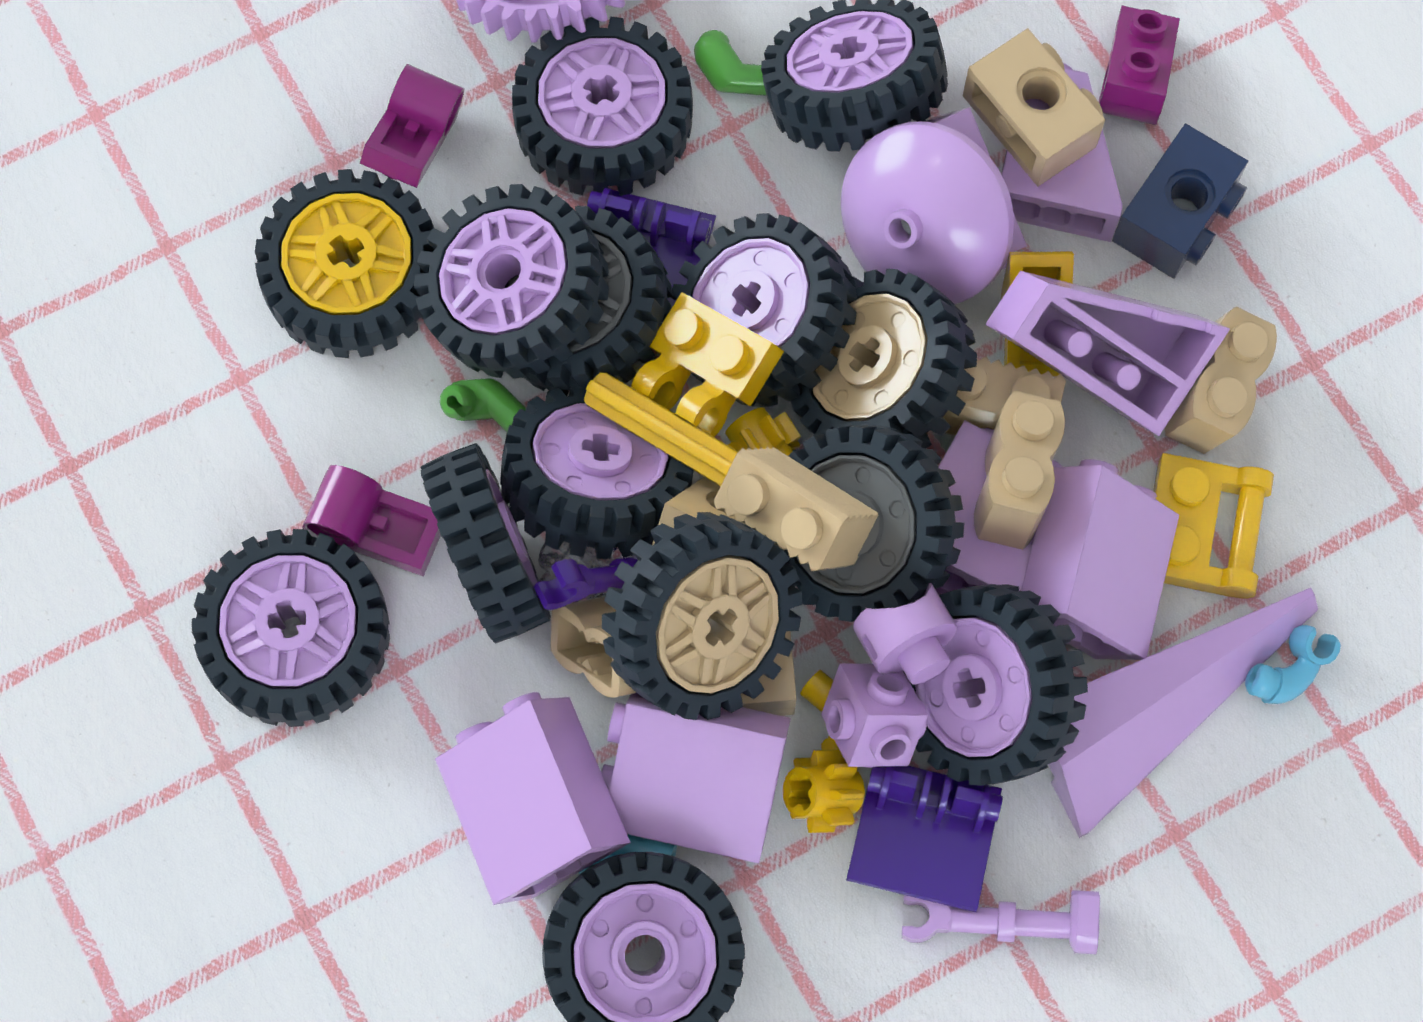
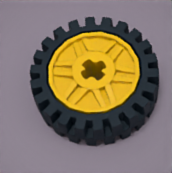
M352 169L338 170V180L329 181L326 172L313 176L315 186L309 189L301 181L290 188L292 199L289 202L280 197L272 206L274 218L265 216L260 227L262 239H256V275L262 295L272 315L281 328L285 327L291 338L299 344L305 341L312 351L324 354L327 348L331 349L335 357L349 358L350 350H357L360 357L374 355L373 347L382 344L386 351L398 346L397 337L403 333L409 339L418 331L417 321L420 318L425 320L419 312L416 298L421 297V295L414 288L416 274H424L417 264L421 250L434 251L433 247L426 240L434 228L425 208L422 209L419 199L410 190L404 193L399 182L388 177L384 183H381L378 174L364 170L361 179L355 178ZM350 259L355 266L350 268L344 260Z

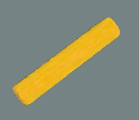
M599 373L593 380H590L584 397L588 407L721 487L738 453L737 450L608 373Z

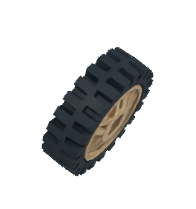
M886 269L885 275L878 270L864 272V282L853 276L849 281L856 288L857 300L848 304L857 314L855 325H842V329L850 335L844 349L833 346L830 353L838 359L837 364L831 372L821 365L815 370L822 381L813 389L801 383L798 384L801 396L790 401L794 412L802 417L800 419L801 423L814 435L825 434L826 430L857 425L881 426L900 430L902 434L913 435L923 441L922 448H928L932 445L927 434L930 430L942 437L951 427L943 418L947 411L959 416L966 403L956 396L958 390L967 392L972 390L975 378L964 369L977 367V353L969 347L976 343L973 330L966 325L968 322L967 318L951 300L916 275L909 272L906 275L898 269Z
M697 512V518L683 514L674 517V528L661 523L650 531L655 542L654 545L640 539L630 549L638 559L633 567L621 561L614 575L624 581L622 589L608 587L604 600L616 612L602 614L601 628L611 635L603 640L606 654L614 659L610 664L616 674L624 680V683L647 701L674 716L677 714L684 719L697 720L698 715L709 720L720 717L721 708L730 713L742 708L741 693L755 699L764 691L759 678L765 675L774 680L782 670L774 662L777 654L789 657L795 643L787 639L785 634L786 631H799L801 617L790 609L802 605V591L793 586L794 583L799 581L796 569L787 563L790 558L782 548L774 544V541L750 526L722 514L718 516L711 512Z

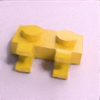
M681 292L650 345L652 349L661 355L656 360L647 362L639 369L631 387L670 410L679 400L683 387L691 373L699 376L705 382L700 386L692 388L683 396L675 414L715 437L725 424L727 415L736 399L748 406L752 405L784 351L771 341Z

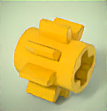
M764 407L753 409L740 416L725 431L727 438L731 442L727 445L738 452L742 448L745 450L757 448L759 450L760 448L766 449L768 447L772 449L774 447L789 456L793 450L801 446L798 440L802 436L787 413L783 412L772 419Z
M813 750L811 758H795L793 760L794 768L785 777L783 800L786 808L790 812L791 819L807 818L808 833L834 832L836 826L853 825L855 822L853 814L863 804L865 787L863 779L857 771L858 767H848L847 763L840 764L839 750Z

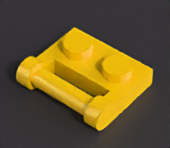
M1162 453L1158 460L1153 492L1157 495V501L1179 514L1164 580L1165 584L1234 598L1248 599L1256 596L1258 575L1253 572L1264 498L1269 497L1272 493L1274 474L1271 471L1252 466L1237 468ZM1221 491L1239 495L1228 567L1223 569L1209 566Z

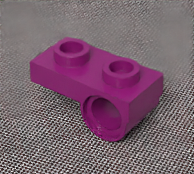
M1121 5L1110 58L1099 97V104L1104 114L1157 125L1167 94L1180 18L1163 15L1154 10H1141Z
M406 64L393 89L387 110L364 146L359 164L378 171L391 179L399 180L417 188L457 119L465 89Z
M339 465L329 466L302 526L304 530H308L314 537H318L319 533L333 537L340 546L345 544L354 552L423 577L441 536L437 526L438 521L432 513L430 506L385 491L378 482L369 476Z

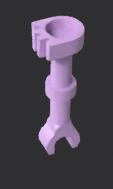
M1072 890L1070 912L1016 909V902L999 901L998 908L978 907L977 912H972L904 895V904L922 906L929 914L928 921L921 927L902 926V939L910 943L925 942L936 933L965 932L996 934L997 941L1014 942L1015 936L1069 939V944L1074 953L1097 954L1100 913L1099 892Z

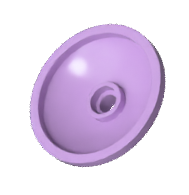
M919 121L899 124L884 130L867 141L856 153L847 169L841 193L842 221L849 245L866 272L878 270L884 275L886 269H898L906 275L909 272L935 287L954 304L961 303L981 292L1001 272L1009 256L1014 235V213L1011 197L1006 183L992 159L966 135L950 127L932 122ZM901 219L909 224L911 236L904 230Z

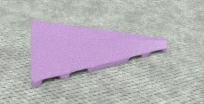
M1311 588L1087 683L1088 692L1074 696L1075 701L1087 705L1084 719L1071 723L1079 730V733L1073 743L1063 746L1066 753L1058 761L1048 765L1054 775L1051 783L1079 838L1093 830L1108 813L1246 680V676L1253 666L1259 663L1263 664L1290 638L1294 628L1303 625L1317 612L1316 598Z

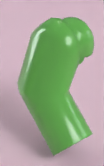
M709 30L700 36L694 47L695 61L714 89L727 93L766 96L761 65L743 64L729 44L730 40L727 35L721 31Z
M491 378L460 380L447 386L440 395V407L448 417L461 421L493 419L506 432L509 425H512L513 417L519 409L526 411V407L499 381Z

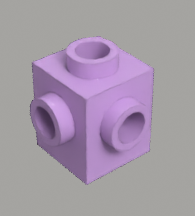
M852 663L839 664L821 714L826 723L829 736L835 740L848 767L867 768L876 766H908L919 738L925 733L928 717L924 703L916 695L903 671L883 675L876 670L874 664Z

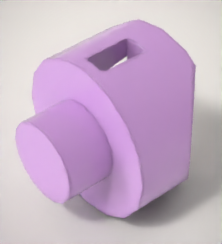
M929 583L924 596L914 603L896 608H866L854 621L853 630L879 673L884 675L904 671L910 683L920 684L934 678L949 666L951 660L943 647L956 634L957 625L935 588Z

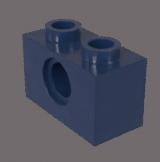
M1185 123L1121 215L1112 242L1173 279L1186 261L1197 266L1216 236L1208 228L1218 214L1228 219L1247 190V187L1239 183V180L1248 164V160ZM1172 199H1187L1196 206L1197 210H1183L1176 206Z

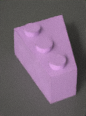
M1024 271L1018 273L985 324L1057 373L1062 374L1063 377L1126 419L1157 436H1160L1230 330L1228 327L1196 314Z

